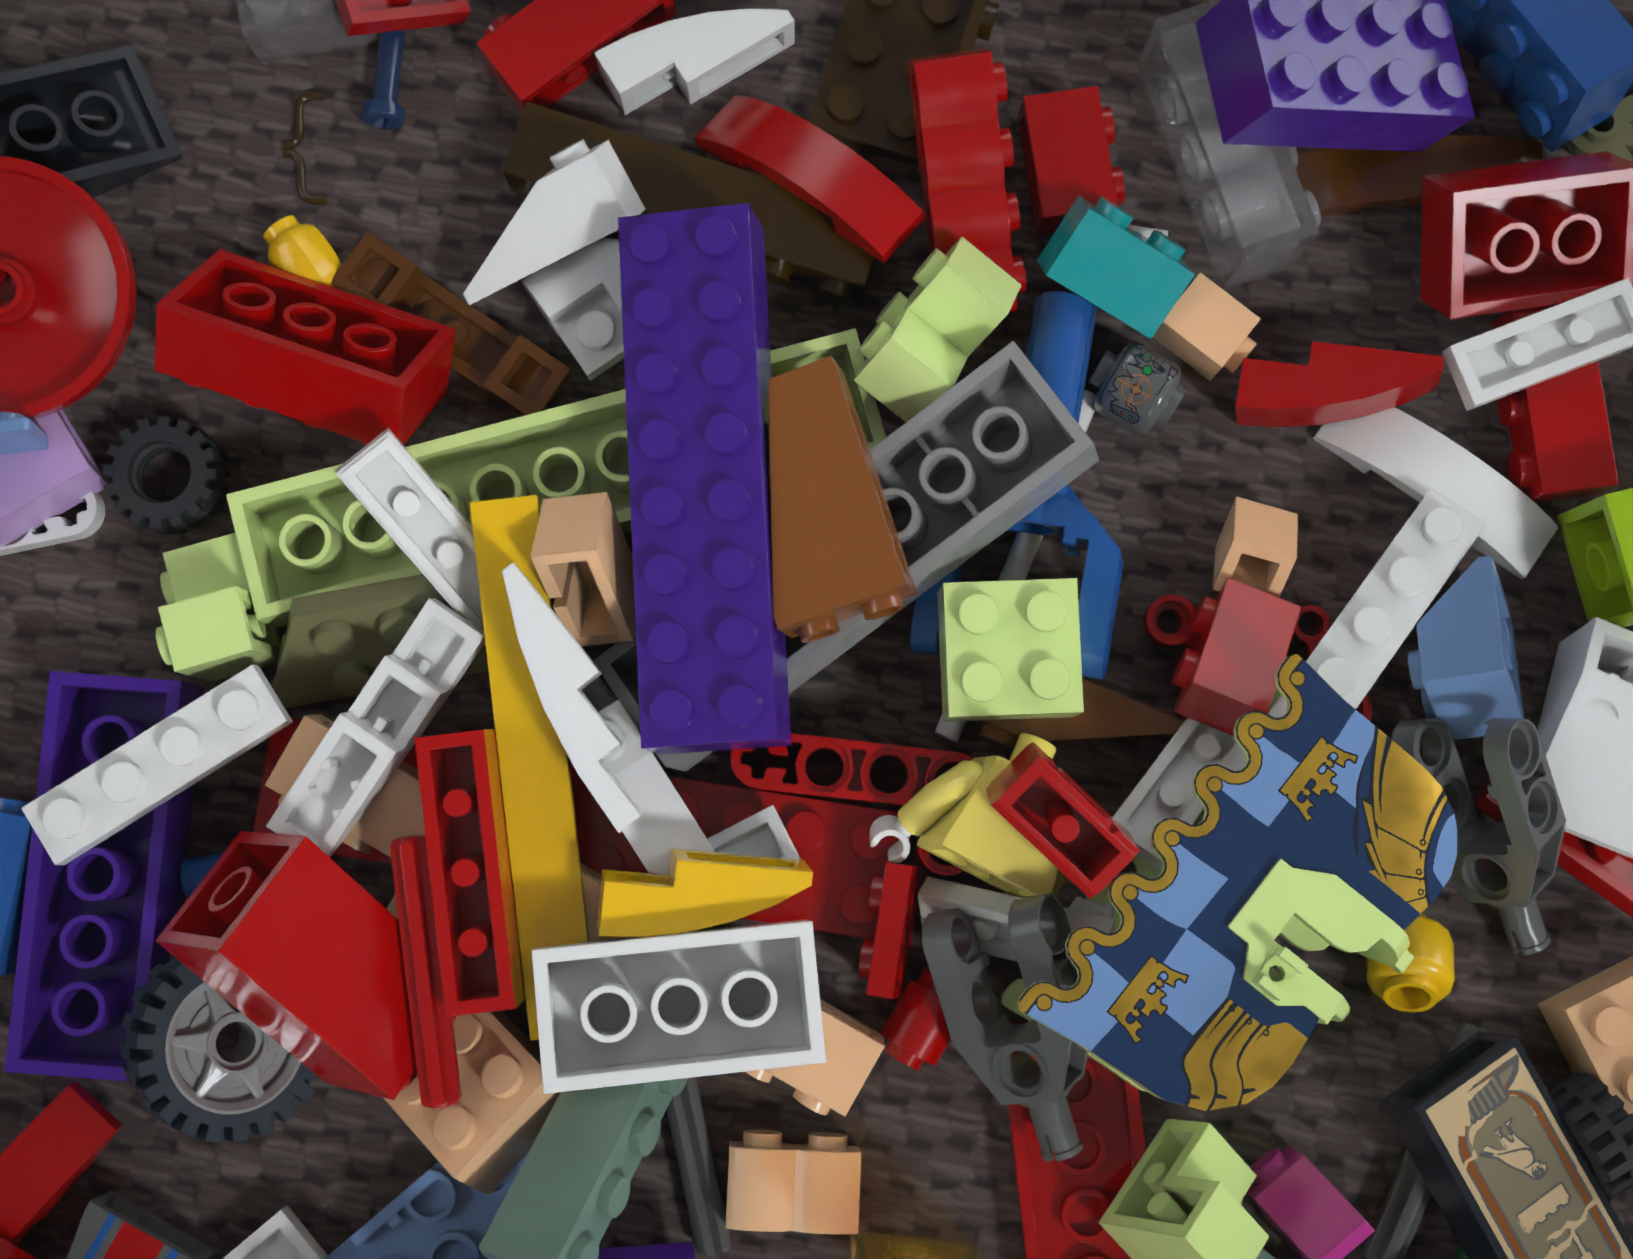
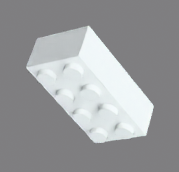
M804 919L649 937L553 945L532 949L543 1094L826 1063L813 922Z

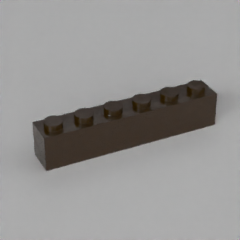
M530 102L526 103L503 169L511 191L516 192L515 198L523 203L535 183L555 168L550 160L551 156L584 139L589 150L609 140L645 207V210L640 215L749 203L764 229L767 282L777 285H788L789 280L792 279L813 286L812 292L816 296L830 302L847 304L849 298L863 302L877 258L837 234L831 217L769 178Z

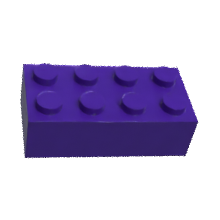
M1221 0L1195 22L1223 144L1422 152L1475 118L1468 91L1467 78L1463 72L1452 29V20L1448 14L1445 0Z

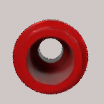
M923 968L917 981L910 978L880 1031L881 1035L890 1040L885 1052L917 1071L924 1061L936 1066L951 1041L931 972L926 968Z

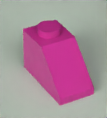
M1288 1146L1283 1152L1278 1148H1274L1263 1154L1251 1165L1250 1169L1257 1176L1246 1192V1195L1290 1249L1302 1259H1343L1375 1231L1309 1159L1291 1146Z

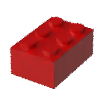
M1602 151L1423 176L1420 299L1450 320L1561 304L1629 278L1633 287V162L1610 152Z

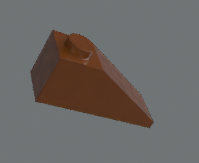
M1082 678L1084 712L1074 717L973 721L983 725L979 733L980 737L1011 750H1014L1022 733L1037 736L1049 743L1168 737L1175 735L1184 723V721L1084 678Z

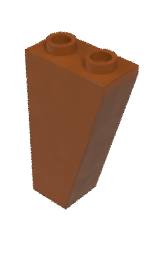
M828 356L769 378L773 617L777 630L791 638L799 636L802 643H807L840 631L838 622L863 613L865 620H875L894 614L904 608L902 599L916 595L917 591L842 369L832 356Z

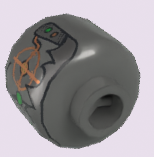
M1139 342L1127 344L1119 355L1107 350L1088 383L1098 388L1093 400L1094 409L1098 414L1136 435H1144L1153 427L1162 431L1187 390L1186 387L1179 384L1182 374L1181 369L1175 362Z

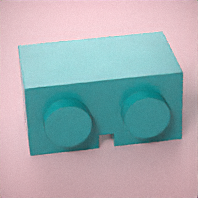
M1078 196L1038 257L1037 262L1046 276L1152 339L1195 275L1181 259L1186 249L1155 229L1148 238L1137 231H1133L1128 226L1134 217L1104 197H1101L1095 206L1081 196Z

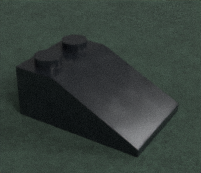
M132 44L0 73V156L28 160L46 166L82 187L94 198L181 160L183 156Z

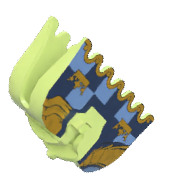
M1297 654L1286 657L1279 665L1274 676L1276 690L1269 712L1279 698L1283 696L1287 701L1285 715L1275 718L1261 711H1250L1238 718L1233 728L1234 739L1246 755L1244 767L1239 771H1233L1219 764L1203 766L1195 773L1192 780L1193 794L1204 807V810L1201 811L1191 825L1174 817L1162 819L1153 826L1150 842L1151 847L1162 861L1160 869L1157 871L1142 859L1135 857L1132 862L1136 866V873L1123 872L1118 874L1092 899L1085 895L1087 900L1112 904L1114 907L1115 931L1113 933H1105L1094 927L1085 926L1077 927L1069 933L1065 942L1066 956L1077 969L1078 977L1075 984L1069 988H1062L1048 981H1039L1026 988L1023 978H1019L1009 984L1001 994V1005L1029 1021L1034 1019L1088 1051V1057L1136 1089L1148 1092L1167 1102L1204 1111L1247 1104L1272 1088L1290 1068L1317 1023L1328 1024L1330 1020L1342 1022L1350 1012V1006L1343 995L1310 970L1308 964L1288 948L1282 947L1274 941L1278 935L1292 946L1304 951L1324 950L1331 945L1344 952L1359 953L1371 960L1386 964L1396 972L1403 974L1414 959V956L1407 950L1410 946V941L1404 930L1436 900L1453 871L1457 857V826L1455 814L1442 786L1419 762L1348 704ZM1272 966H1277L1279 972H1277Z

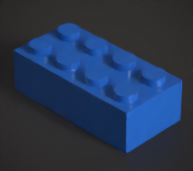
M1445 0L1448 14L1452 20L1456 44H1463L1479 64L1480 72L1485 82L1492 89L1502 92L1516 109L1524 130L1530 136L1539 138L1551 153L1612 116L1633 83V28L1609 0Z

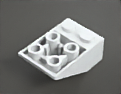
M1595 617L1559 643L1537 731L1567 821L1565 832L1633 859V631Z

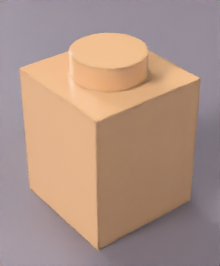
M1200 272L1175 303L1153 338L1211 381L1223 366L1231 373H1234L1243 362V358H1246L1257 343L1249 338L1248 334L1260 321V318Z
M1236 496L1215 548L1213 590L1220 591L1229 577L1279 598L1297 559L1298 514Z

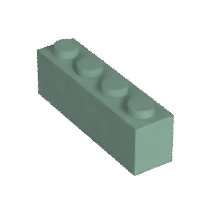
M688 1078L560 1092L478 1247L481 1253L487 1259H598L599 1244L612 1218L618 1217L627 1204L630 1194V1181L642 1157L649 1155L654 1149L660 1135V1121L672 1097L682 1092Z

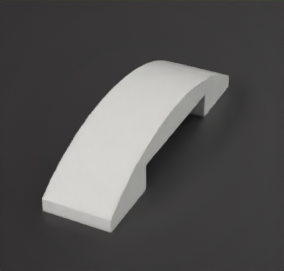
M1395 407L1361 418L1323 424L1313 437L1315 441L1364 474L1369 470L1374 471L1418 502L1422 501L1431 488L1486 522L1487 524L1471 546L1486 556L1492 555L1496 563L1520 579H1524L1558 529L1555 522L1535 502L1492 467L1440 432Z

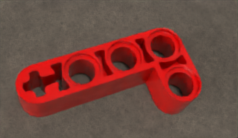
M791 733V745L801 746L795 763L797 784L783 783L787 773V769L767 768L764 778H753L751 766L742 764V758L744 754L754 753L756 748L732 750L731 768L744 785L756 790L904 806L925 785L934 780L936 772L944 764L957 765L963 760L971 761L972 758L954 751ZM787 746L768 747L771 756L789 758ZM818 750L832 751L842 762V775L836 783L830 786L814 784L806 774L805 765L807 759ZM881 757L897 759L905 769L906 779L904 785L895 793L879 791L870 780L871 766L874 761ZM915 836L916 856L921 865L928 871L943 876L956 875L964 871L953 864L941 865L936 863L928 851L917 846L920 836Z

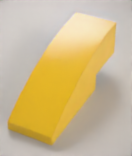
M672 848L669 875L602 869L596 917L598 935L649 937L691 932L732 922L774 906L812 886L813 871L804 860Z

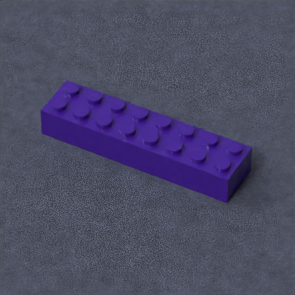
M749 203L618 217L641 749L662 755L791 746L786 635L777 630L773 617L768 379L772 378L764 229Z

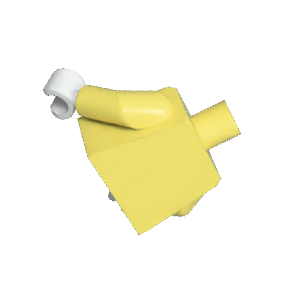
M1022 733L1009 760L996 755L977 757L971 761L963 760L925 785L899 809L898 817L885 815L876 819L870 827V846L875 847L886 836L899 838V841L893 844L887 853L888 861L900 863L909 854V837L911 835L920 836L917 846L1004 891V894L1021 898L1048 893L1056 896L1068 878L990 805L986 788L1031 742L1039 746L1052 760L1056 753V747L1042 738Z

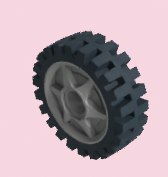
M172 954L169 955L171 961L167 964H157L147 974L151 979L145 987L138 986L131 998L136 1004L132 1014L125 1013L122 1028L127 1031L126 1040L120 1041L121 1056L127 1061V1067L123 1070L128 1083L136 1090L134 1095L141 1104L169 1127L185 1135L220 1143L221 1140L233 1143L247 1141L250 1134L263 1136L275 1130L273 1123L277 1120L288 1122L298 1112L294 1105L299 1100L308 1102L316 1091L310 1084L314 1076L317 1075ZM236 1022L239 1028L238 1042L229 1053L219 1056L216 1049L217 1036L227 1024Z

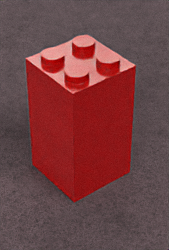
M240 831L155 941L325 1083L395 1100L399 1092L408 1087L418 1075L399 920L307 836Z

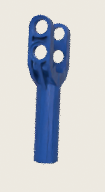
M1045 292L1036 296L1026 357L1079 424L1098 307L1073 292ZM1068 484L1007 531L1063 538L1062 543L1065 544L1064 548L1067 550L1066 553L1068 555L1080 556L1081 550L1087 551L1079 599L1082 677L1104 679L1109 659L1124 560L1122 559L1120 548L1094 514L1086 509ZM964 563L916 598L910 638L911 650L913 652L933 655L940 654L937 592L943 583L961 582Z

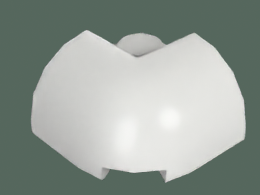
M603 237L532 273L521 281L523 287L590 381L624 359L619 239Z

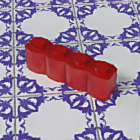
M986 49L908 59L910 92L915 120L917 154L930 254L938 248L946 255L962 236L1021 284L1018 293L1026 292V274L1022 256H1012L1010 231L1020 229L1018 200L1015 192L1006 193L1004 184V167L1013 166L1014 150L1010 129L1008 127L1000 128L998 121V102L1007 101L1008 95L1007 78L1003 62L993 63L992 52ZM1017 296L1010 311L1017 310Z

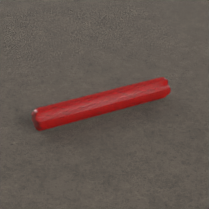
M415 834L392 840L390 852L420 1099L424 1107L437 1109L459 1103L462 1091L453 1017H445L426 839L425 835Z

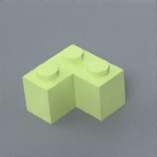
M962 236L946 255L936 248L928 256L912 278L919 284L908 298L901 292H897L877 317L875 322L878 325L858 350L866 359L853 381L905 422L909 421L955 385L969 355L1008 315L1021 288L1020 283Z
M236 533L163 553L167 572L161 573L160 582L168 605L158 607L162 626L156 628V641L162 659L167 665H173L174 672L213 682L235 676L252 664L263 668L278 663V651L281 643L276 627L256 619Z
M1166 1119L1098 1222L1131 1259H1256L1269 1238V1235L1242 1206L1243 1197L1257 1175L1210 1123Z

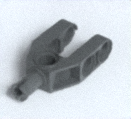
M1405 718L1399 721L1394 729L1392 740L1419 762L1442 786L1455 814L1457 857L1450 880L1468 902L1490 904L1493 907H1497L1510 952L1517 955L1521 950L1522 955H1530L1544 950L1549 946L1551 939L1549 932L1545 929L1535 897L1555 876L1567 821L1535 725L1529 719L1491 718L1486 721V725L1489 726L1483 739V756L1491 780L1487 789L1490 798L1497 799L1503 820L1500 822L1488 823L1482 821L1478 816L1452 734L1447 724L1438 718ZM1421 735H1422V739H1423V755H1422V759H1421V757H1420V752H1419V741H1420Z
M1051 893L1014 900L1008 915V928L1025 987L1027 988L1034 982L1048 981L1062 988L1071 987L1075 984L1078 976L1077 969L1066 956L1065 942L1069 933H1071V929L1062 903ZM958 908L929 913L924 919L922 927V944L953 1046L1001 1105L1020 1104L1023 1107H1028L1041 1148L1042 1160L1051 1162L1054 1159L1053 1151H1055L1057 1161L1077 1155L1082 1151L1083 1144L1078 1137L1066 1096L1071 1091V1088L1085 1075L1088 1051L1034 1019L1022 1024L1010 1023L1006 1013L1000 1014L986 970V967L990 965L987 951L981 952L973 925L967 914Z

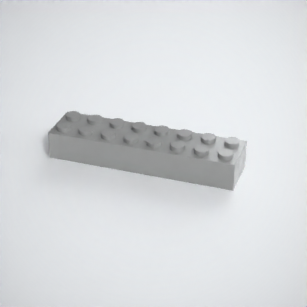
M1014 341L870 450L917 591L916 595L902 599L904 607L1099 461L1092 440ZM863 613L838 622L840 631L813 642L802 643L799 636L791 638L786 635L789 694L896 613L875 620H865ZM635 632L634 641L616 643L593 662L602 672L601 675L640 730ZM713 751L657 754L665 767L686 772Z

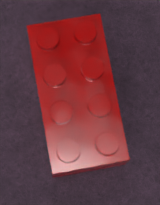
M219 249L157 303L154 371L181 379L184 383L193 387L207 388L239 399L248 406L265 408L300 420L309 427L326 429L361 441L364 445L370 443L389 428L404 445L447 394L456 329Z

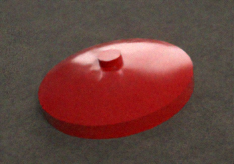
M0 156V412L19 413L24 415L25 418L35 419L58 412L74 404L90 393L110 373L120 358L133 327L137 297L136 277L131 255L118 226L94 197L62 174L46 166L28 160Z

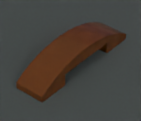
M1447 135L1422 152L1322 148L1299 153L1294 156L1298 217L1360 214L1365 207L1422 205L1423 176L1542 160L1541 143L1499 136Z
M368 232L359 241L331 282L340 290L455 328L456 333L450 370L522 416L546 410L573 373L571 368L522 335L515 336L423 274L416 264Z

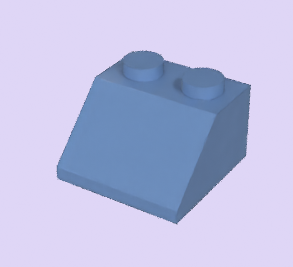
M1492 555L1478 557L1416 624L1419 649L1408 651V664L1412 685L1415 690L1421 689L1422 704L1426 718L1443 720L1447 724L1453 740L1485 736L1486 729L1489 726L1486 725V721L1491 718L1524 719L1512 616Z

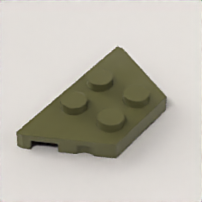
M423 574L292 598L287 617V632L282 636L278 651V665L274 679L271 678L270 685L285 709L340 698L357 697L383 657L393 654L428 599L436 598L452 610L454 609ZM485 645L482 646L463 676L489 671Z

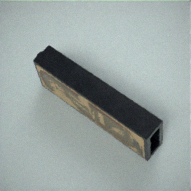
M1479 1031L1380 1101L1468 1259H1633V1243L1517 1036Z

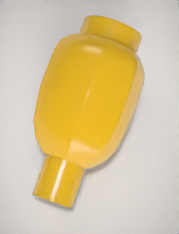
M290 215L278 220L265 231L263 238L269 245L268 261L270 266L336 288L331 282L342 264L331 245L314 225L300 224L295 216Z

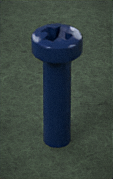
M406 30L380 33L372 99L362 103L360 115L365 124L375 129L396 130L404 125L406 111L397 103Z

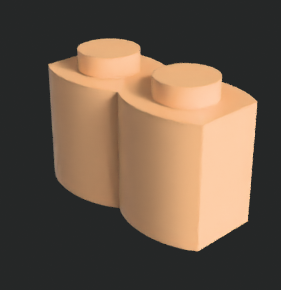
M744 1130L743 1141H730L725 1229L761 1232L794 1231L814 1234H858L861 1176L860 1148L858 1146H847L848 1135L840 1133L813 1132L808 1135V1144L782 1143V1132Z

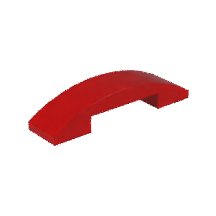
M734 95L695 136L697 146L724 163L746 170L748 167L753 168L831 217L837 234L883 263L888 260L925 219L923 210L867 160L819 127L771 103L751 97Z

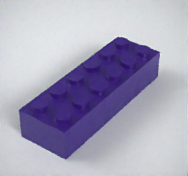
M50 671L35 799L204 695V687L177 680ZM194 785L66 865H54L32 828L4 1072L127 1081L123 1070L127 1067V1061L121 1056L120 1041L126 1040L127 1031L122 1028L125 1013L132 1014L136 1002L132 1001L131 998L138 986L145 987L151 980L147 974L157 964L165 965L171 961L169 958L171 954L155 940L181 908L183 889L180 871L181 864L186 859Z

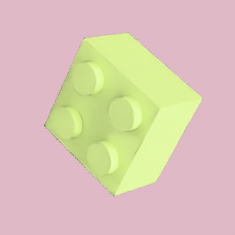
M1077 578L948 582L942 584L937 592L943 722L1074 717L1084 712Z

